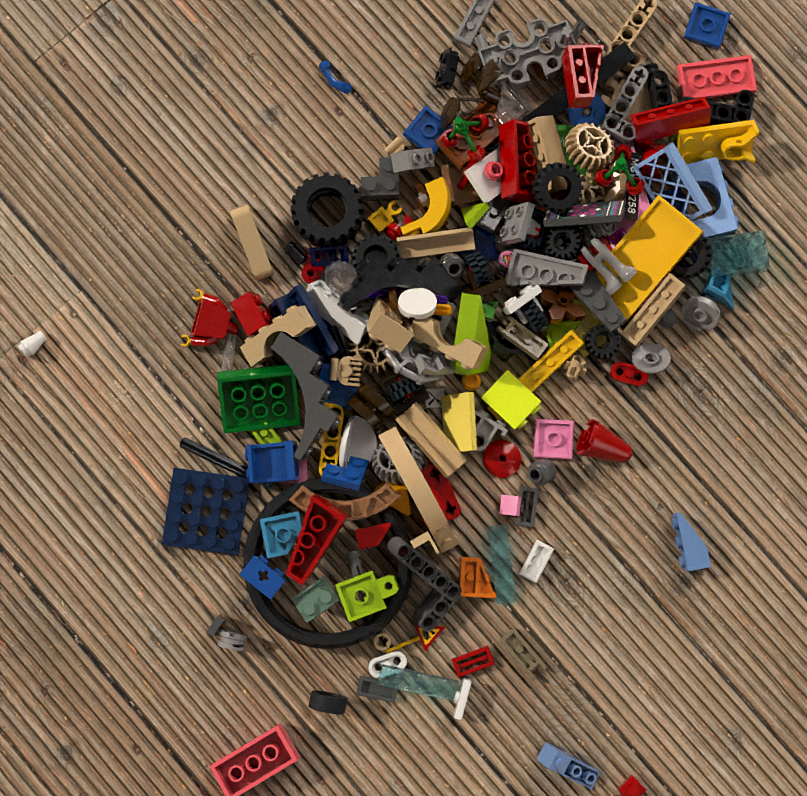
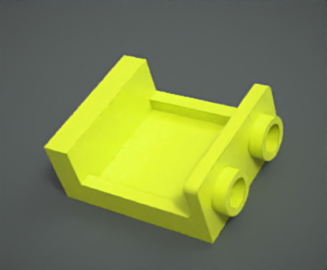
M508 370L481 397V400L503 418L513 430L517 427L521 429L528 422L525 418L530 413L534 415L541 408L539 406L541 401Z

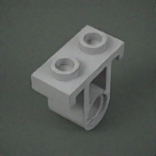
M475 410V417L480 419L476 426V437H480L483 440V446L477 447L475 452L483 451L497 430L501 432L500 437L502 438L508 431L504 423L497 419L495 422L489 419L490 415L483 410H479V412Z

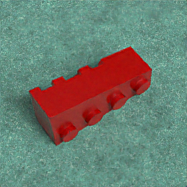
M512 119L499 125L500 164L503 168L501 175V199L522 204L526 202L534 204L537 201L534 199L535 195L532 194V181H535V165H537V160L531 150L533 142L529 124Z
M317 494L311 496L310 504L286 575L301 585H304L309 580L349 515Z

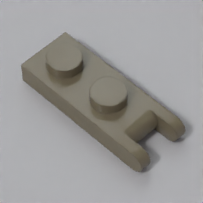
M506 315L504 320L509 323L505 329L497 326L495 330L537 361L549 344L514 318Z
M514 627L499 639L533 681L536 679L535 675L531 673L539 665L543 670L548 669Z

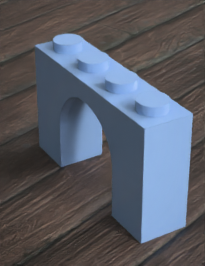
M718 157L687 164L698 185L708 188L714 194L717 203L715 213L712 216L692 222L703 230V235L709 239L734 233L738 229L739 221L737 216H734L732 210L734 208L733 200L728 196V183L723 178V165L718 161ZM671 171L672 182L677 183L679 175L676 171Z

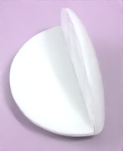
M351 416L345 425L339 448L340 467L346 468L350 456L369 460L370 462L375 454L374 449H376L377 445L375 432L371 425L361 417Z

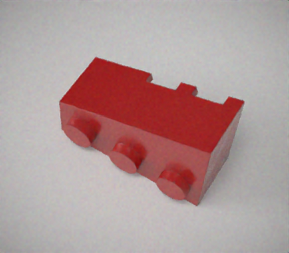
M567 45L561 58L569 108H588L593 100L604 45Z

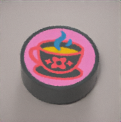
M504 250L499 254L498 263L501 268H509L513 251Z

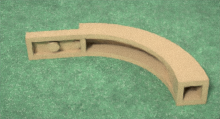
M396 427L379 435V439L420 511L441 553L458 545L459 543Z

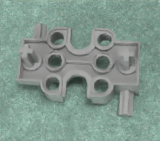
M543 19L530 21L526 25L530 39L525 43L517 42L511 29L499 32L495 37L494 45L491 46L488 45L485 34L475 37L482 67L489 61H494L504 73L491 85L506 82L508 87L513 90L525 88L527 83L530 82L526 68L531 63L541 65L547 80L556 77L561 67H563L561 57L567 45H576L568 21L565 20L550 26ZM541 29L544 33L537 34L535 30ZM506 41L508 45L502 46L499 42ZM549 43L551 49L544 51L541 49V44ZM511 54L515 56L516 61L508 63L505 57ZM553 63L556 65V68L552 69L547 64ZM518 75L520 76L521 80L516 81L512 78V76Z

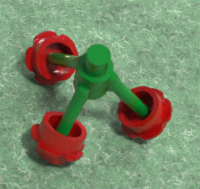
M480 113L475 115L470 122L457 117L454 120V129L444 131V134L441 135L440 138L443 145L448 148L456 147L459 135L464 136L471 148L467 152L469 161H481L485 157L486 150L482 149L481 145L474 146L468 135V126H472L476 131L485 132L486 128L489 127L487 116Z
M620 145V147H616L614 152V159L617 160L615 166L610 171L607 169L597 171L595 176L596 183L603 188H607L613 181V173H624L629 180L626 184L627 192L630 195H639L644 190L645 182L638 177L632 178L627 169V162L632 157V150L627 145Z

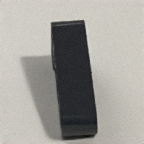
M741 90L734 98L732 105L707 100L711 107L710 124L719 125L741 122L737 120L736 116H741L743 121H749L754 102L753 93L749 90ZM682 97L678 103L696 98ZM740 98H744L747 104L742 103ZM718 112H722L725 118H721Z

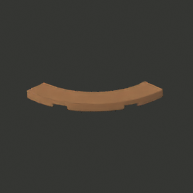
M386 482L375 492L359 499L342 501L322 498L349 515L346 521H354L367 518L385 510L397 501L401 495ZM302 485L289 501L307 512L311 496L315 495V493Z

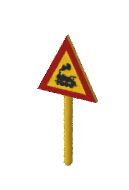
M414 624L418 636L387 649L385 653H390L418 640L421 641L426 651L446 626H436L431 631H424L417 624Z

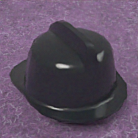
M490 321L488 328L493 336L490 345L493 353L502 362H507L515 354H521V349L495 330L497 326H501L504 329L506 326L498 321Z

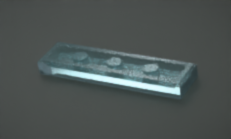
M507 524L489 526L488 535L496 603L516 602Z
M382 664L377 684L454 701L458 680Z

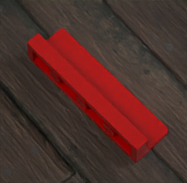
M700 97L631 114L636 142L639 144L676 135L678 130L710 126L711 107L705 97Z

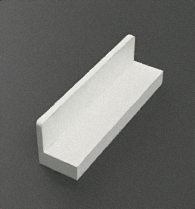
M321 279L308 284L306 291L313 305L317 308L318 314L332 326L340 325L342 333L355 344H360L364 332L368 331L367 323L370 316L364 312L353 315L350 310L348 312L342 310L337 305L341 294Z

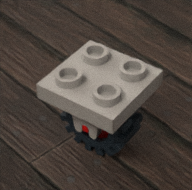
M526 202L508 207L504 215L503 227L499 232L500 238L498 243L502 245L517 243L519 246L522 245V248L538 247L545 243V239H547L545 233H549V229L544 227V217L540 218L541 214L533 212L534 204Z

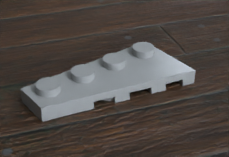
M514 249L505 279L507 283L505 287L584 285L589 266Z

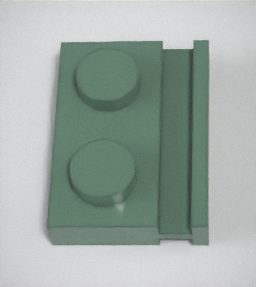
M324 576L291 598L306 623H309L340 601Z

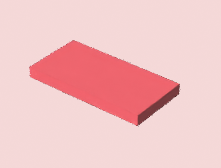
M751 55L678 64L676 67L681 98L705 97V99L736 96L741 90H749L752 93L757 92Z

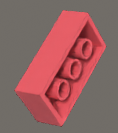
M281 722L209 767L225 796H239L296 762L301 756Z

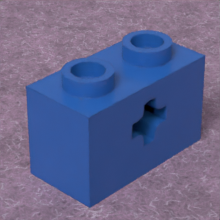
M254 555L239 575L269 599H272L287 581L284 578L286 574L278 567L273 569L269 566L270 561L263 555L259 557ZM268 571L267 576L269 579L262 580L260 572Z

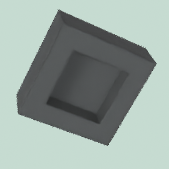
M218 615L206 632L211 636L216 635L226 621V618Z

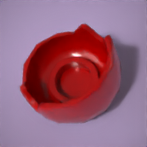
M649 149L641 158V162L655 154L657 150ZM646 164L642 166V174L650 177L653 166ZM655 167L652 178H661L658 167Z

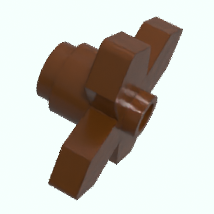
M568 287L561 288L558 295L549 289H544L537 295L540 304L549 307L546 317L550 324L561 323L566 317L572 321H583L586 316L582 306L572 303L575 295Z

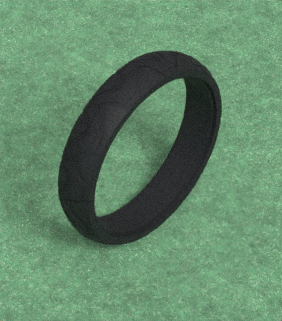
M321 478L303 481L285 489L275 496L255 519L245 544L243 569L254 555L260 556L264 541L260 519L278 516L283 510L293 504L289 499L302 485L315 494L339 493L357 499L368 496L375 491L362 484L359 491L322 482ZM389 506L385 510L378 512L386 523H392L390 530L393 537H400L412 546L406 526L396 510ZM399 560L396 580L399 590L389 597L386 602L387 608L380 610L374 617L356 628L335 633L315 632L294 624L275 608L267 596L247 580H245L254 607L276 632L306 647L337 649L353 646L373 637L392 621L408 595L413 571Z

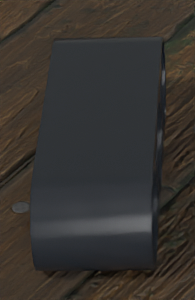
M662 70L655 71L647 85L652 109L673 104L668 75ZM654 79H659L662 84H656ZM657 97H662L665 103L659 102Z

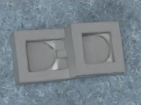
M436 352L429 357L418 353L413 357L421 374L447 375L455 372L451 360L445 358L444 354Z

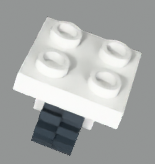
M539 285L526 286L519 291L520 296L511 297L503 303L505 307L501 310L505 315L515 312L522 323L527 324L535 333L548 324L547 318L543 313L544 310L535 298V296L542 292Z

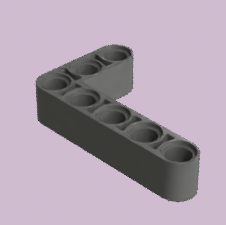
M394 537L388 543V550L433 587L412 616L413 621L422 630L431 631L460 597L461 587L402 538Z

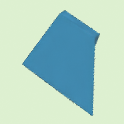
M713 268L701 294H708L714 298V301L735 310L730 286L731 276Z

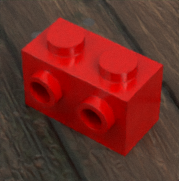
M250 291L232 301L231 305L247 336H256L259 334L258 330L272 324V317L264 309L261 296Z

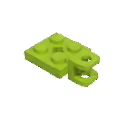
M373 570L335 584L349 622L386 609L387 606L384 598L394 595L399 590L394 575H386L376 579ZM386 582H390L392 584L391 589H388L386 587ZM359 590L367 595L364 597L365 601L363 602L360 599H356Z

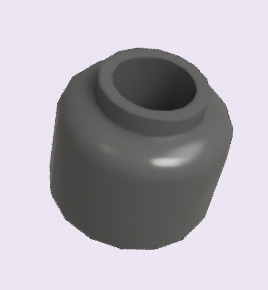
M447 253L440 259L439 266L453 279H458L465 272V262L458 254Z
M549 459L535 461L528 468L529 479L537 486L550 483L556 478V467Z

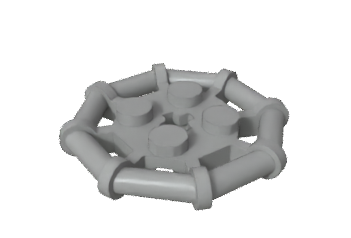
M411 338L401 353L396 350L392 352L385 345L382 348V354L388 358L395 369L394 372L415 381L417 385L432 381L440 382L444 378V375H424L419 372L413 359L416 356L415 354L419 353L431 357L436 353L431 350V354L428 348L429 345L424 342L420 344Z

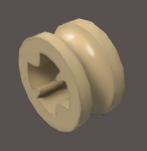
M378 633L375 636L374 646L376 649L385 651L390 647L391 638L388 634ZM381 636H383V639L385 637L388 639L385 647L377 644Z

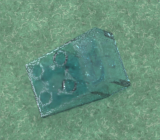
M764 230L709 238V243L713 247V256L710 263L711 276L748 275L767 272L770 268Z

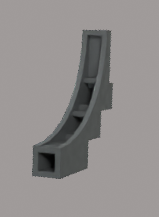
M280 332L271 349L279 354L292 368L302 389L306 411L305 426L294 457L298 460H304L305 458L308 459L314 450L312 446L315 441L318 443L324 434L322 432L323 429L327 432L332 431V429L336 430L341 422L339 420L341 415L322 403L323 400L327 401L332 393L330 391L332 386L313 374L321 368L323 357L287 333Z

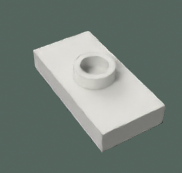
M536 540L519 574L537 583L554 548Z
M463 677L460 692L456 691L454 703H456L453 715L455 719L461 720L463 717L472 683L468 678Z

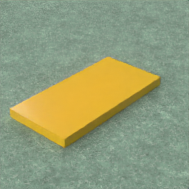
M660 195L655 198L611 251L624 265L632 266L637 270V273L627 282L621 279L623 282L622 286L610 295L627 322L704 232ZM604 260V264L617 277L620 278L619 274L613 269V267L606 260ZM596 270L595 274L606 288L607 282L605 278Z

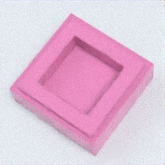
M502 495L499 514L519 516L522 497Z

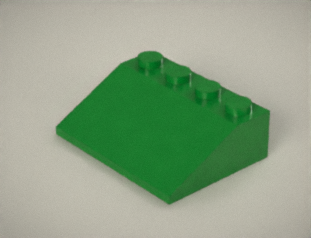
M288 364L217 372L224 433L300 425L296 376Z

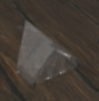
M504 81L495 115L502 124L512 119L521 120L534 110L523 95Z

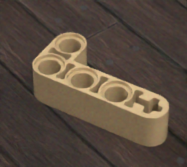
M641 0L608 49L607 54L623 42L628 45L636 56L634 59L636 64L628 63L624 66L622 70L627 73H631L635 67L641 64V54L631 48V46L652 17L657 7L656 0ZM646 6H648V9L646 10V12H645V13L642 12L643 9H644ZM633 20H639L641 24L637 25ZM623 35H629L631 39L627 40Z
M249 204L230 210L256 281L274 275Z

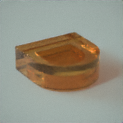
M396 289L389 290L388 295L392 310H399Z

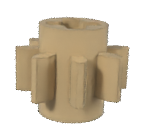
M579 355L568 358L563 366V369H566L565 374L572 379H577L578 376L583 377L588 365H585V359Z

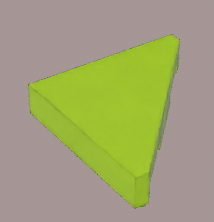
M487 202L461 209L469 229H472L489 210L490 207Z
M568 320L557 324H548L546 335L549 350L571 329L575 332L581 321Z

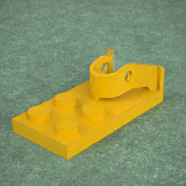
M754 120L678 130L677 149L686 165L718 157V160H746L755 164L756 160L752 152L754 138L759 135V129Z

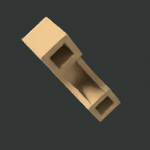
M296 305L291 306L286 310L287 313L284 316L280 315L272 320L273 324L260 328L258 330L259 334L256 336L252 335L244 340L245 344L240 349L251 367L261 365L274 355V350L271 349V346L281 331L288 333L292 337H297L316 326L305 305L299 307Z
M430 316L420 320L414 318L411 324L414 333L412 340L423 344V342L428 344V348L434 352L439 353L441 351L445 353V358L454 362L458 360L461 362V366L468 370L479 369L489 347L476 340L467 338L458 345H450L441 335L440 321Z

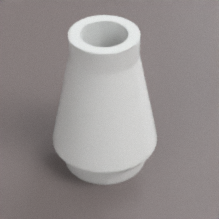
M38 331L36 334L20 341L21 344L18 345V348L27 358L31 355L34 356L47 338L41 331Z

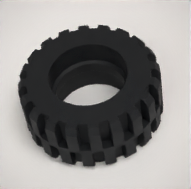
M323 172L324 176L312 175L313 179L309 180L307 178L303 181L304 185L302 187H297L296 195H293L291 200V214L297 232L300 233L305 241H309L313 246L319 245L323 249H326L328 246L334 249L337 248V245H346L349 239L353 240L356 237V232L360 231L361 223L364 220V206L358 188L355 184L352 185L349 179L346 177L342 179L340 174L335 173L334 176H330L329 172ZM335 196L341 199L346 208L344 218L338 224L330 227H323L314 223L310 216V207L318 198Z

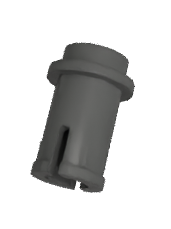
M357 550L346 553L347 558H345L349 563L352 577L364 573L359 559L360 553L358 554Z

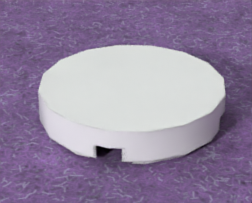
M411 288L399 296L398 308L405 317L410 318L411 316L420 320L434 314L437 308V299L430 290Z

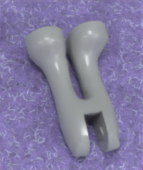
M593 238L591 243L599 253L595 256L586 246L581 249V252L587 261L605 278L607 282L606 291L609 295H612L622 286L623 282L621 279L627 282L637 273V270L632 266L624 265L604 243L597 238ZM603 260H606L613 267L620 278L604 264Z

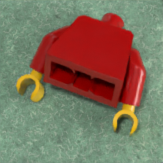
M196 289L195 291L200 296L198 298L192 296V298L199 304L190 336H181L187 338L188 341L186 344L181 345L185 347L191 345L206 347L218 343L219 339H224L226 333L236 335L238 324L229 322L231 313L227 311V306L220 298L207 293L204 294L200 289Z

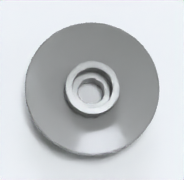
M654 343L642 344L632 353L633 365L638 370L649 374L664 371L668 368L671 360L668 350Z

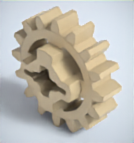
M586 171V175H580L583 179L581 185L584 186V190H581L583 196L578 201L579 203L605 202L603 199L613 185L611 184L607 188L599 186L595 180L596 172Z

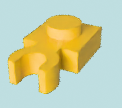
M395 200L389 203L386 210L381 206L368 217V221L379 234L385 230L387 225L394 223L392 216H398L402 212L401 208L397 211L392 210V207L396 204Z

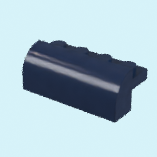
M302 284L296 285L288 294L275 299L268 306L274 318L280 315L284 316L287 313L286 310L291 306L296 305L299 307L305 305L316 326L305 334L293 338L323 357L321 362H327L337 355L336 352L339 351L337 343L329 333L327 325L322 321L317 308L313 305L308 292L303 288Z

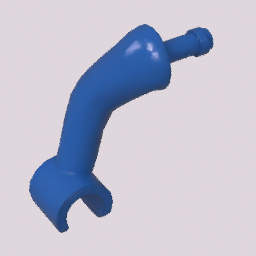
M329 61L321 62L319 69L325 75L329 85L345 94L350 93L352 90L351 84L336 80L329 70L332 68Z

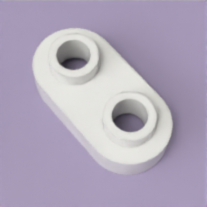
M393 651L373 658L369 663L368 669L372 676L380 678L403 670L407 659L402 652ZM395 657L400 658L401 662L399 664L393 662ZM377 663L382 665L381 670L375 669Z

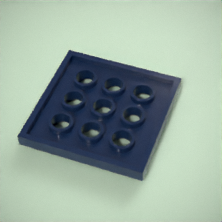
M173 468L162 544L239 555L250 486L249 480L237 476ZM188 484L195 486V492L192 495H188L185 492ZM207 487L214 489V495L210 498L204 495V490ZM227 489L233 491L234 495L231 500H225L223 497V493ZM185 503L192 505V512L190 514H185L182 511ZM204 506L211 508V514L208 517H204L201 514V509ZM224 508L229 509L231 513L230 517L226 520L220 516V512ZM183 522L189 524V531L187 533H182L179 530V526ZM201 525L208 527L209 531L205 536H201L198 533ZM221 527L226 528L228 532L227 537L224 539L219 538L217 535V531Z

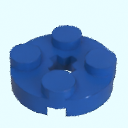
M595 93L593 100L588 106L591 109L589 115L582 114L584 108H567V116L570 123L575 127L579 123H594V126L597 127L606 117L605 104L602 98Z

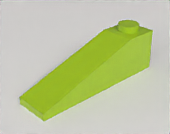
M462 293L454 346L462 343L467 338L474 339L489 347L479 369L468 370L462 367L461 362L455 360V362L451 361L455 369L454 373L473 375L489 370L491 347L480 295Z

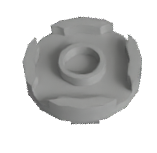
M705 294L704 297L695 296L685 301L681 310L684 322L689 327L698 331L702 329L712 330L716 327L720 319V310L717 304L713 302L714 298Z

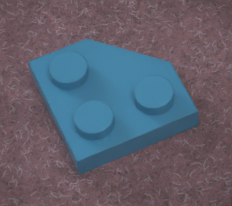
M299 511L260 519L267 558L288 554L302 528Z

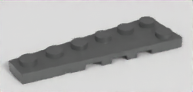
M546 243L536 250L537 254L553 257L546 253ZM593 269L587 272L584 285L567 286L611 334L626 322V318L612 297L607 293L606 288Z

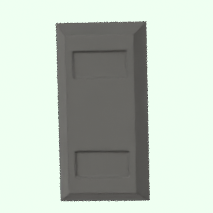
M360 675L356 695L394 703L398 683Z

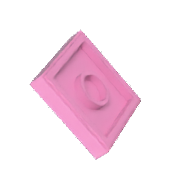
M535 419L533 458L572 459L574 421Z

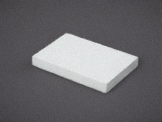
M500 146L485 156L484 159L464 171L483 203H488L501 193V177L493 181L488 179L484 172V167L488 162L500 163Z

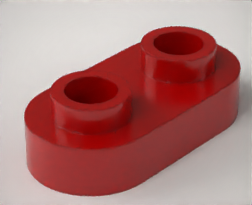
M316 247L310 251L302 270V278L307 284L321 278L328 261V254L325 249ZM316 254L322 255L320 259H315ZM309 271H314V276L309 277L307 274Z
M616 362L610 368L612 379L632 386H642L649 378L648 373H644L634 365L625 362ZM621 369L622 375H618L616 370ZM635 374H639L641 376V379L639 381L635 379Z

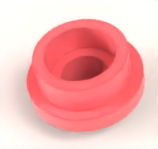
M491 161L485 165L484 172L488 179L495 181L501 177L503 168L500 163Z

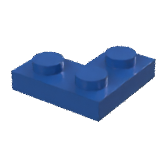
M350 456L346 468L327 463L322 473L321 481L359 491L369 465V460Z

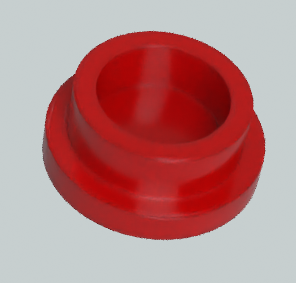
M391 223L385 227L386 235L390 239L397 240V237H402V230L399 225Z

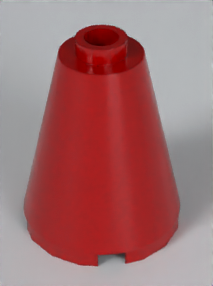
M591 419L586 423L589 427L587 430H582L576 446V449L579 450L577 452L578 455L619 463L630 460L632 450L628 443L595 419Z

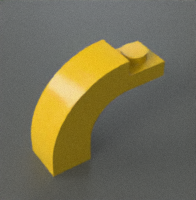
M443 177L425 184L430 198L429 209L422 218L400 227L403 235H419L420 232H423V234L433 233L443 226L451 208L450 190Z

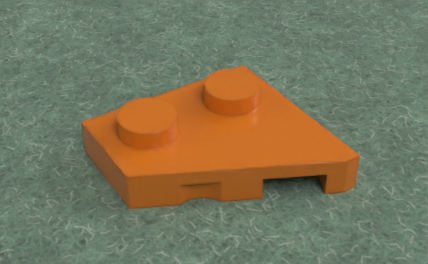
M460 557L458 584L462 590L460 596L496 598L481 558Z

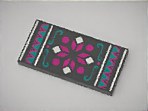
M625 200L578 203L572 206L573 209H567L563 213L547 210L543 223L544 227L622 222L626 207Z

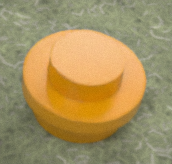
M478 374L464 375L462 378L463 387L469 391L478 389L481 384V378Z

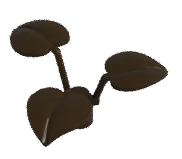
M474 52L466 62L461 72V80L468 82L472 77L477 82L476 90L480 98L451 97L441 112V126L444 131L447 130L448 126L457 117L461 107L460 101L480 102L482 104L486 101L492 105L497 104L501 92L490 85L504 73L494 61H489L483 67L479 75L480 79L475 76L481 65L479 54Z

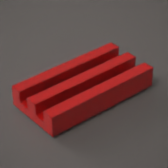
M488 645L452 658L458 678L495 665ZM485 651L487 653L486 655L469 660L459 665L457 664L458 661L477 655L479 653ZM487 658L489 659V662L462 672L459 670Z

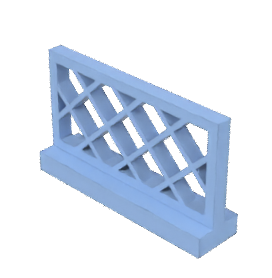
M673 142L633 167L640 180L645 182L644 187L653 201L655 200L654 195L671 198L672 206L674 200L684 201L685 205L681 213L684 216H688L690 221L712 210L707 198ZM666 153L669 158L667 167L656 164L658 156ZM645 164L653 166L650 177L643 176L639 168ZM655 167L666 169L663 180L652 178ZM668 170L678 173L677 183L666 181ZM652 180L663 182L660 193L651 191L650 185ZM665 183L676 185L673 196L662 194ZM678 186L687 188L688 194L686 199L676 197ZM688 203L696 204L700 210L693 215L685 213Z

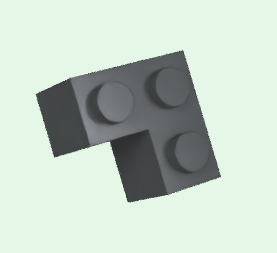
M391 157L379 158L380 176L361 177L362 201L399 200V172L394 173Z

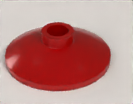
M496 440L485 449L483 464L485 469L495 477H510L520 467L521 454L517 446L512 442ZM500 455H504L506 457L505 462H501L499 460Z

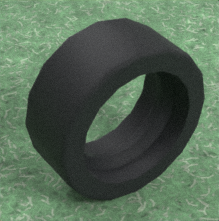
M313 690L311 691L308 707L330 714H344L348 698L332 692Z

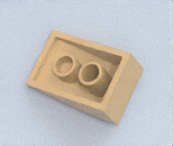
M377 296L367 323L368 335L375 341L380 340L384 342L385 347L390 351L394 352L396 350L401 353L414 336L409 318Z

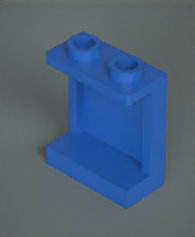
M290 440L258 445L248 444L247 449H245V459L248 461V469H246L247 480L251 484L299 480L298 459L294 457L297 450V441Z

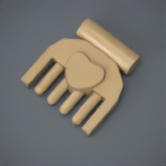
M347 356L343 357L340 362L338 358H331L329 380L337 381L338 378L339 382L344 385L360 387V383L348 382V380L360 381V378L349 376H361L360 373L354 372V370L361 371V368L352 367L351 365L361 366L362 363L350 360L362 361L363 358Z

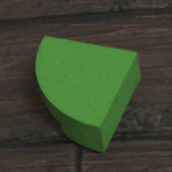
M489 301L483 304L486 319L493 321L498 301Z

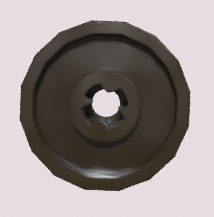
M364 383L358 392L365 401L363 402L358 397L352 396L346 404L359 417L366 420L374 430L378 431L384 423L377 414L379 413L384 418L389 419L395 413V410L381 394Z

